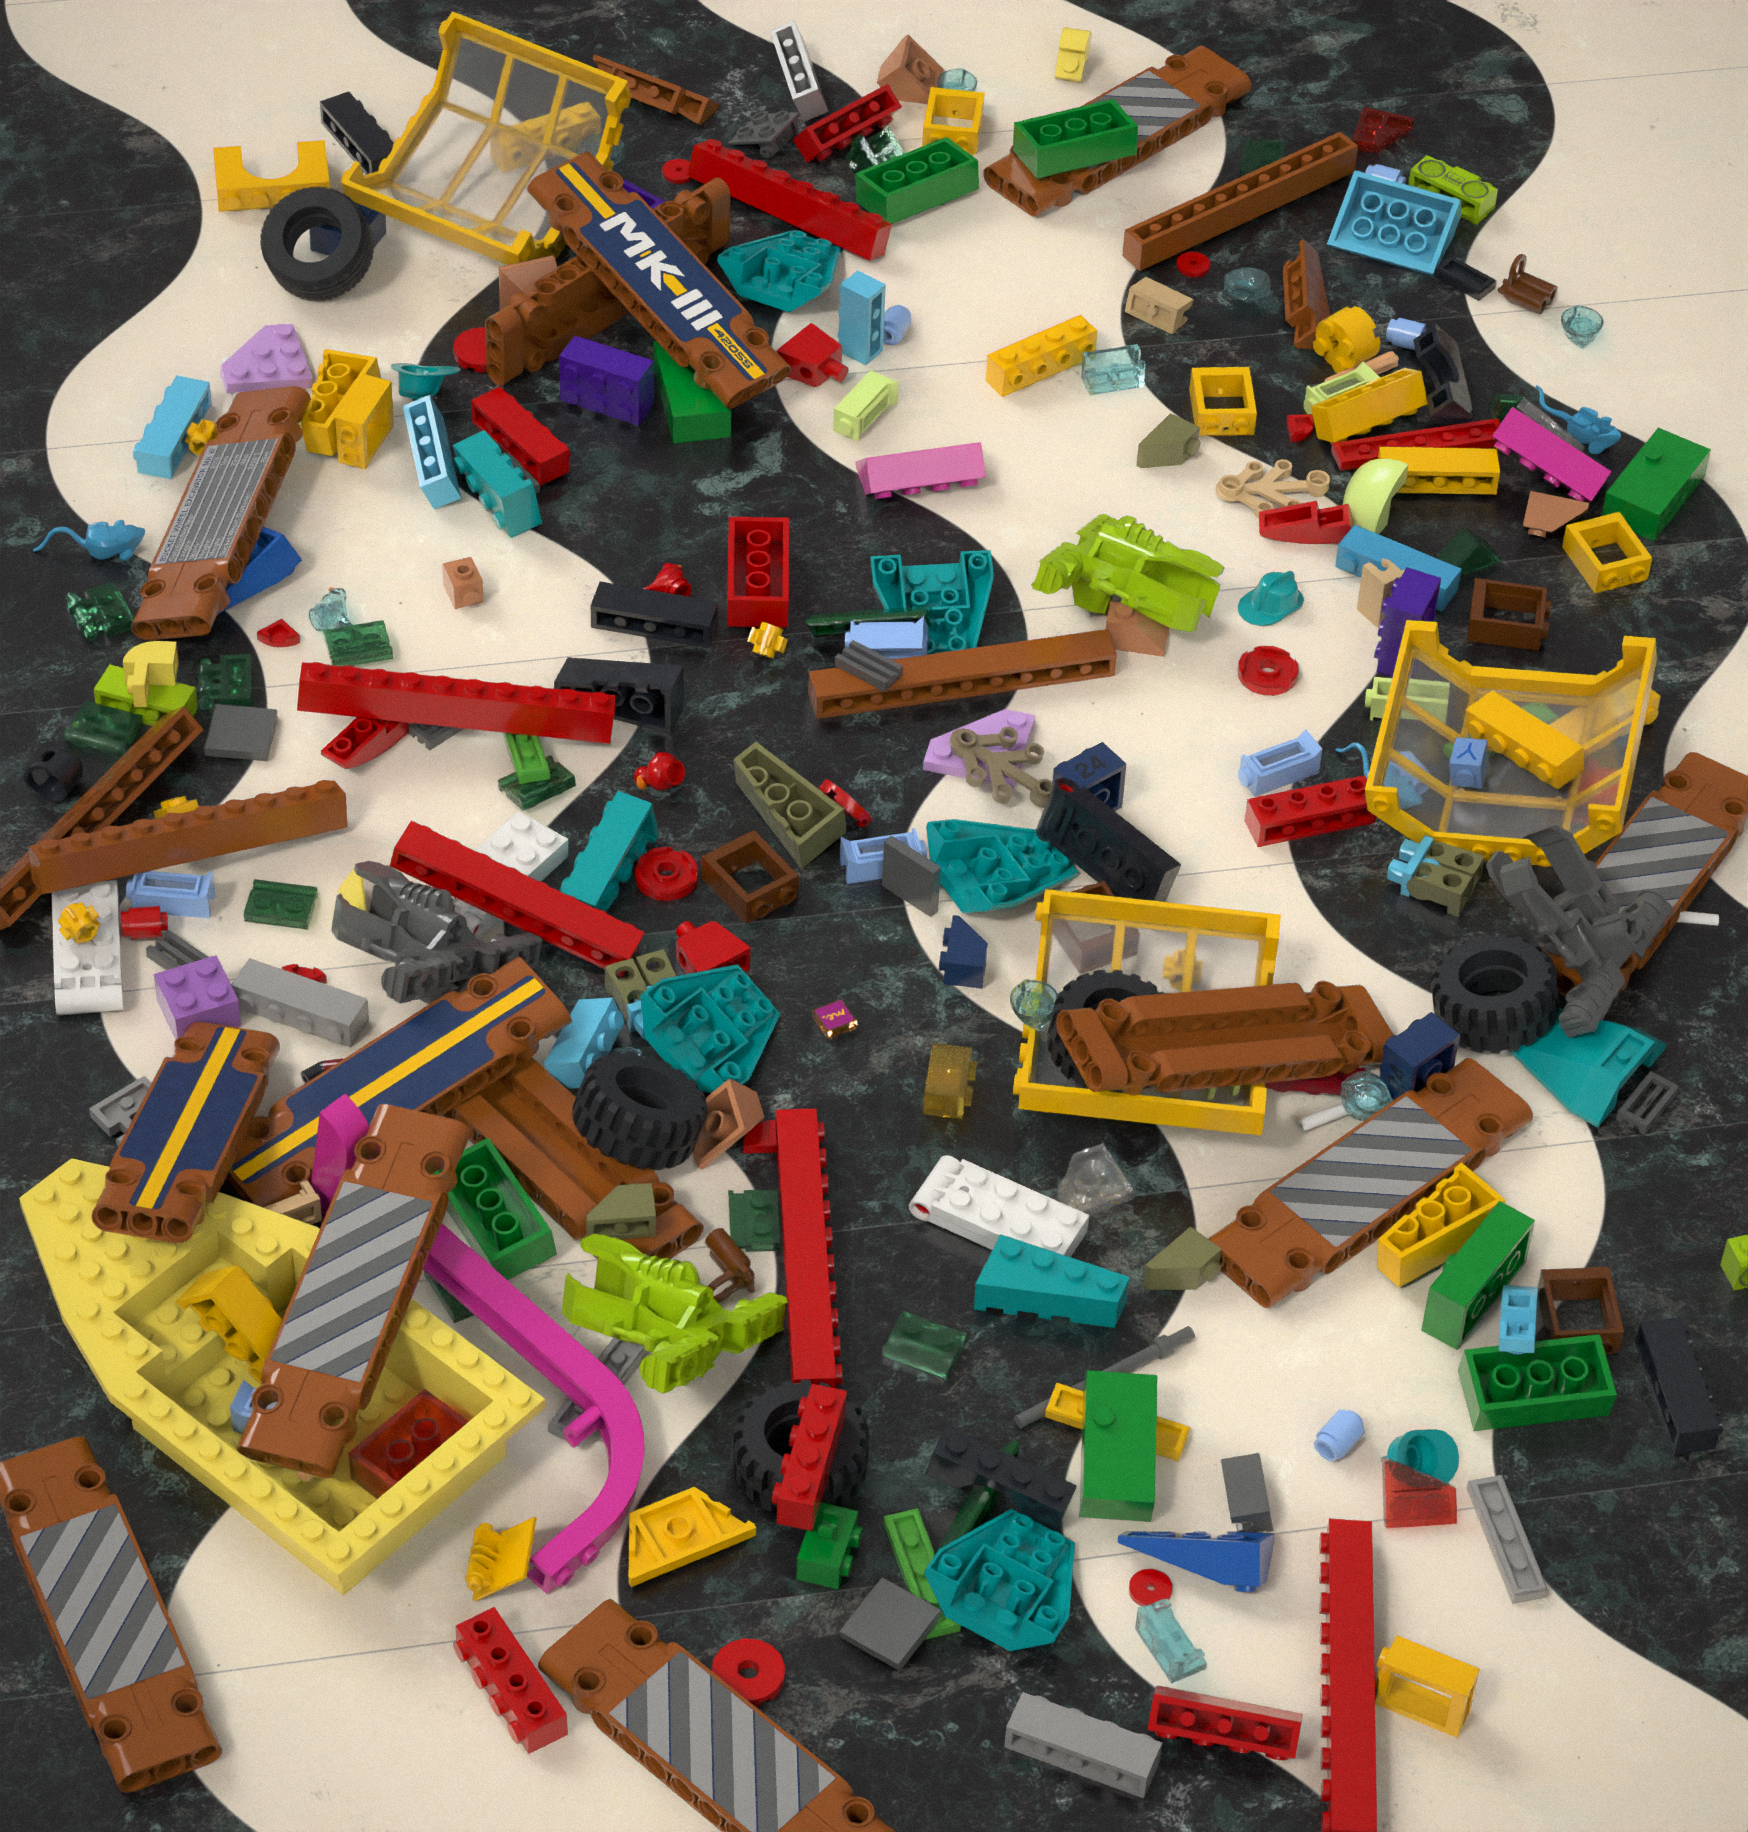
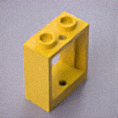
M931 87L923 125L922 146L948 137L969 154L976 155L984 115L985 93ZM934 116L973 120L972 128L933 124Z
M1249 367L1192 368L1189 391L1194 423L1200 427L1199 436L1254 435L1257 411ZM1204 397H1243L1245 408L1205 409Z
M364 374L335 417L339 463L366 469L394 426L391 381Z
M1620 512L1566 525L1562 547L1594 593L1648 580L1652 557ZM1617 542L1628 559L1602 565L1591 549Z
M1396 1635L1390 1648L1383 1647L1377 1662L1379 1670L1375 1677V1689H1378L1375 1704L1458 1738L1471 1710L1480 1668ZM1395 1673L1398 1674V1675H1401V1676H1403V1677H1405V1678H1408V1679H1410V1680H1413V1681H1415V1682H1418V1683H1420V1684H1423V1685H1425V1686H1428V1687H1430V1688H1432V1689H1435V1690H1437V1691H1440V1692H1442V1693H1445V1694H1447V1695H1450V1696H1452V1697H1451V1698H1448V1697L1443 1696V1695H1441V1694H1438V1693H1436V1692H1434V1691H1431V1690H1429V1689H1426V1688H1424V1687H1421V1686H1419V1685H1416V1684H1414V1683H1412V1682H1409V1681H1407V1680H1404V1679H1402V1678H1399V1677L1395 1676Z

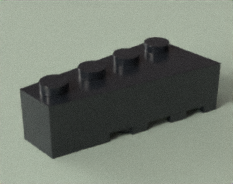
M567 657L554 681V689H572L580 692H602L608 695H615L614 720L671 734L684 710V666Z

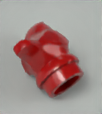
M665 563L654 582L643 588L690 597L692 587L682 572V566L673 563Z

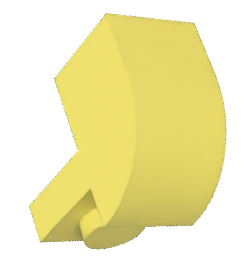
M1068 27L1063 28L1059 42L1055 79L1082 83L1085 62H1088L1091 46V31Z
M145 642L135 646L125 655L123 659L125 684H127L128 694H133L134 707H147L150 685H176L179 666L177 642Z

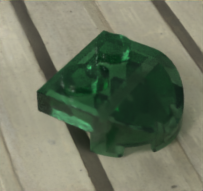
M890 127L867 140L864 139L862 133L851 141L852 148L849 154H845V160L850 170L855 174L905 153Z

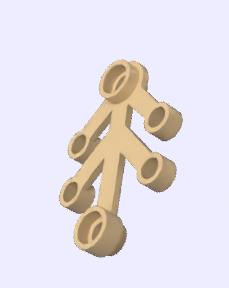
M1284 459L1276 461L1275 467L1265 476H1263L1262 463L1250 461L1246 464V468L1237 476H1223L1216 485V494L1225 501L1233 502L1238 500L1255 509V516L1259 519V512L1273 509V504L1269 501H1261L1251 494H1259L1281 507L1302 504L1299 500L1291 499L1281 493L1308 491L1313 497H1321L1329 490L1330 476L1324 471L1314 470L1308 473L1306 480L1276 482L1279 479H1286L1291 476L1292 463ZM1249 480H1259L1257 483H1247Z

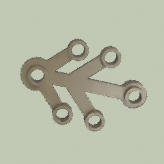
M1012 727L1002 728L999 734L977 735L974 731L965 728L957 729L951 734L949 740L951 750L954 755L963 758L967 772L966 782L970 786L980 787L986 778V771L978 766L977 757L986 763L993 787L992 798L994 801L1005 804L1011 798L1013 789L1008 783H1005L1004 774L1031 791L1030 800L1034 805L1041 808L1045 807L1052 790V781L1048 779L1038 781L1013 765L1015 763L1039 764L1044 755V748L1041 745L1031 743L1026 747V750L992 752L985 748L1000 745L1004 748L1014 747L1018 739V732ZM1004 736H1009L1012 739H1006ZM1030 752H1035L1038 756L1032 755ZM972 775H978L980 778H974ZM998 791H1003L1007 795H1002Z

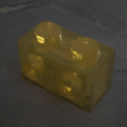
M932 1043L924 1092V1115L963 1119L965 1106L971 1107L973 1087L968 1086V1082L975 1081L977 1062L971 1061L972 1047Z

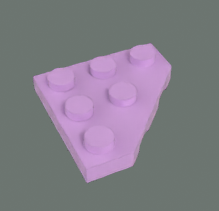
M293 324L265 325L227 359L220 369V376L226 393L289 386L312 388L313 378Z
M1004 709L958 729H970L977 735L999 734L1002 728L1012 727L1018 732V739L1014 747L1004 748L1000 745L985 748L992 752L1026 750L1034 727L1035 715ZM955 730L930 740L923 761V770L966 778L967 772L963 758L954 755L949 744L951 734ZM1004 736L1006 739H1012L1009 736ZM976 757L978 766L986 771L984 782L991 783L986 763ZM1015 763L1013 765L1020 769L1022 763ZM1003 774L1005 783L1014 788L1016 781ZM972 775L974 778H980L978 775Z

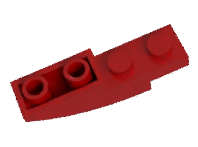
M356 717L321 750V755L344 769L357 767L378 757L409 733V723Z

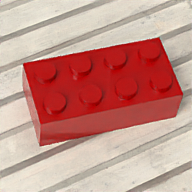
M729 517L727 626L760 627L761 623L764 622L777 627H788L789 518Z

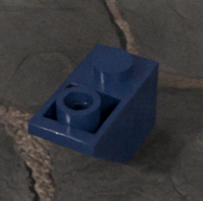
M953 915L951 928L945 927L943 935V947H948L947 952L941 951L939 970L945 971L944 984L983 989L988 943L960 916Z

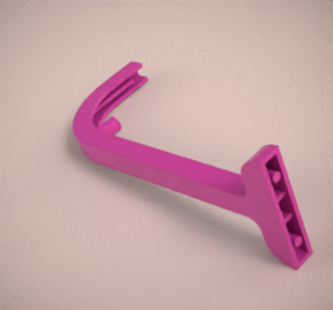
M346 1094L342 1095L319 1114L311 1186L320 1198L322 1221L326 1216L344 1171L353 1168L356 1160L354 1152L356 1144L366 1136L369 1129L364 1115ZM442 1223L423 1270L584 1411L563 1430L564 1437L571 1447L575 1448L598 1429L606 1448L608 1477L597 1498L578 1518L530 1558V1562L534 1567L527 1572V1577L548 1595L557 1586L562 1588L567 1585L580 1566L590 1565L599 1555L600 1549L612 1538L628 1515L635 1499L644 1459V1432L641 1418L628 1390L602 1362Z

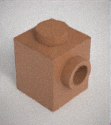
M472 557L442 563L443 586L454 609L484 602L483 580Z

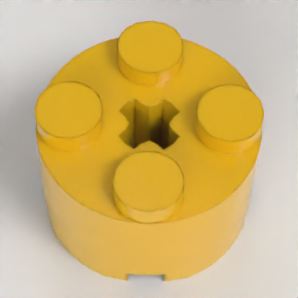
M1344 307L1320 321L1316 327V340L1313 341V348L1318 355L1323 356L1332 365L1336 373L1349 368L1353 369L1363 361L1365 362L1376 356L1380 350V337L1375 338L1373 332L1376 325L1372 318L1360 307Z

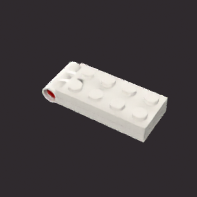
M517 811L474 851L486 854L501 864L515 868L520 873L537 881H542L568 858V838ZM452 896L453 904L455 905L454 911L466 918L468 929L477 939L480 940L483 934L499 920V918Z
M117 880L101 881L52 892L54 986L57 1016L124 1010L120 907ZM82 902L86 908L92 905L99 914L96 920L99 922L100 927L93 939L85 943L79 942L76 944L72 938L66 941L59 931L62 926L57 920L60 918L61 912L65 907L73 903Z
M948 1155L940 1158L909 1204V1210L916 1218L929 1221L993 1250L1000 1234L1071 1257L1087 1233L1089 1221L1088 1214L964 1159L959 1162L956 1158Z

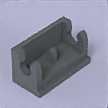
M1260 1453L1221 1459L1231 1523L1250 1521L1247 1524L1236 1525L1237 1531H1273Z

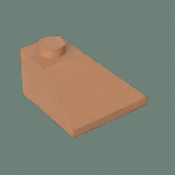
M908 34L881 65L877 84L880 87L888 84L898 101L928 104L930 88H940L944 69Z
M554 256L499 267L500 310L507 307L510 298L515 293L524 292L528 294L534 290V284L538 279L556 269L557 265Z
M1530 491L1523 528L1529 529V535L1545 538L1546 532L1553 534L1589 513L1590 504Z
M1110 601L1106 629L1115 650L1164 657L1169 627L1121 602Z
M730 1078L705 1098L708 1114L693 1150L697 1167L702 1170L764 1118L757 1092Z

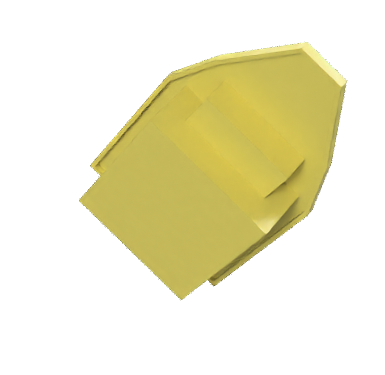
M72 1158L19 1198L22 1212L63 1323L109 1401L132 1419L133 1429L343 1596L505 1458L506 1441L545 1408V1398L411 1298L371 1401L365 1410L359 1409L355 1417L357 1432L354 1438L344 1445L345 1448L337 1465L338 1471L334 1473L332 1478L326 1479L314 1476L310 1481L305 1482L297 1477L296 1473L298 1471L255 1461L237 1451L242 1433L233 1431L230 1405L243 1380L256 1389L261 1385L247 1372L250 1365L246 1361H240L230 1356L223 1349L226 1346V1342L213 1330L207 1333L198 1324L201 1317L190 1307L184 1311L176 1303V1300L202 1274L238 1265L249 1273L254 1286L262 1295L271 1300L274 1310L283 1319L320 1230L318 1227L219 1192L214 1203L206 1202L204 1221L196 1225L192 1236L183 1243L106 1232L94 1225L91 1214L105 1187V1175L110 1167ZM343 1419L335 1420L331 1426L340 1424Z

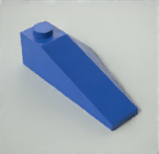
M263 526L240 581L237 584H230L225 587L231 600L228 607L221 612L275 585L294 572L295 567L302 559L283 534Z
M1125 1531L1118 1536V1543L1223 1585H1235L1234 1590L1238 1592H1254L1256 1587H1260L1267 1582L1275 1541V1533L1227 1531V1534L1218 1535L1217 1538H1211V1534L1206 1533V1531L1183 1533L1182 1538H1175L1176 1533L1172 1531Z

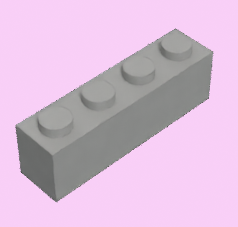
M795 20L771 30L770 33L792 99L800 112L803 122L829 112L805 41Z
M251 958L248 959L231 984L239 1000V1009L241 1011L250 1012L267 1018L272 1022L281 1023L296 1028L303 1033H310L327 1039L332 1043H339L350 1048L369 1021L367 998Z
M1022 1692L1006 1726L1004 1747L1144 1798L1160 1762L1162 1742L1154 1740L1149 1735L1137 1734L1123 1729L1111 1721H1101L1090 1717L1078 1709H1068L1057 1705L1042 1696H1033Z

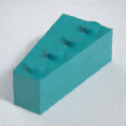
M485 430L453 445L456 457L452 461L457 472L460 475L465 474L470 490L473 493L478 492L485 511L491 510L493 520L499 530L504 528L509 537L513 538L542 524L532 481L530 479L524 480V474L519 467L514 468L509 456L502 454L498 444Z
M617 791L613 800H609L606 803L601 822L598 826L592 828L588 839L589 843L584 852L581 851L577 855L574 870L570 877H566L563 880L560 892L571 895L595 909L606 912L618 896V884L620 882L627 883L632 876L634 861H638L642 854L647 852L645 846L648 841L655 843L659 837L652 803Z
M1000 1234L975 1284L974 1310L986 1311L987 1307L1003 1309L1005 1314L1017 1315L1018 1311L1038 1313V1318L1051 1320L1052 1317L1061 1316L1069 1317L1070 1322L1115 1328L1127 1303L1130 1277Z

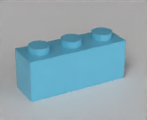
M857 270L852 276L845 279L839 288L840 308L838 311L839 331L837 337L839 338V344L842 346V354L867 365L883 351L886 284Z
M614 998L578 999L570 1014L572 1023L562 1029L545 1060L544 1066L546 1070L566 1089L580 1088L590 1064L595 1062L596 1059L608 1055L612 1049V1045L624 1025L623 1014L619 1011Z

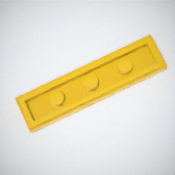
M1056 1383L1045 1412V1417L1082 1429L1083 1391ZM1157 1416L1156 1454L1179 1462L1190 1427Z

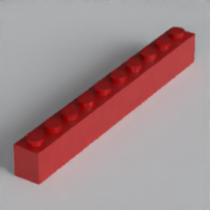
M302 662L297 711L610 744L614 720L615 695H608L602 692H580L572 689H551L537 685H514L508 682L495 683L478 679H457L443 675H420L414 672L401 673L384 669H363L349 665L335 666L320 662Z
M816 1109L776 1110L777 1162L785 1285L788 1301L787 1315L792 1383H801V1379L811 1380V1384L820 1385V1382L831 1385V1388H836V1385H842V1364H835V1357H840V1337L833 1336V1329H838V1309L831 1308V1302H836V1282L829 1281V1275L834 1274V1255L827 1254V1248L832 1247V1228L825 1227V1221H830V1201L823 1200V1194H828V1175L821 1174V1168H826V1148H819V1142H824V1122H817Z
M1329 1518L1327 1532H1320L1319 1554H1325V1562H1320L1319 1584H1326V1592L1320 1593L1319 1613L1326 1614V1623L1321 1622L1320 1645H1326V1653H1321L1320 1675L1326 1676V1684H1321L1320 1706L1327 1707V1716H1321L1320 1737L1327 1738V1747H1322L1320 1760L1321 1770H1327V1779H1322L1321 1802H1327V1812L1322 1811L1321 1832H1377L1372 1521Z

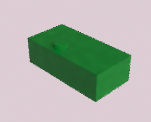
M1114 99L1014 122L1013 152L1038 179L1136 155L1138 125Z
M948 137L942 138L855 173L856 202L870 213L879 214L883 217V220L894 224L979 189L978 160Z
M653 341L654 373L673 444L731 437V409H728L710 389L702 388L694 381L695 370L691 365L681 367L657 341Z
M1658 427L1606 492L1602 516L1620 512L1635 534L1655 541L1705 477L1711 449Z
M489 1137L465 1149L455 1169L457 1184L448 1192L447 1212L473 1251L507 1280L557 1255L551 1229ZM444 1169L437 1170L433 1175L440 1174Z
M1499 1201L1456 1255L1451 1253L1448 1256L1442 1273L1429 1287L1421 1331L1457 1350L1502 1294L1503 1285H1509L1525 1265L1535 1220Z
M1600 1334L1536 1341L1534 1353L1519 1355L1499 1351V1346L1465 1349L1458 1368L1473 1431L1609 1416L1617 1396Z
M1087 1370L1083 1389L1079 1517L1151 1522L1155 1504L1158 1375Z

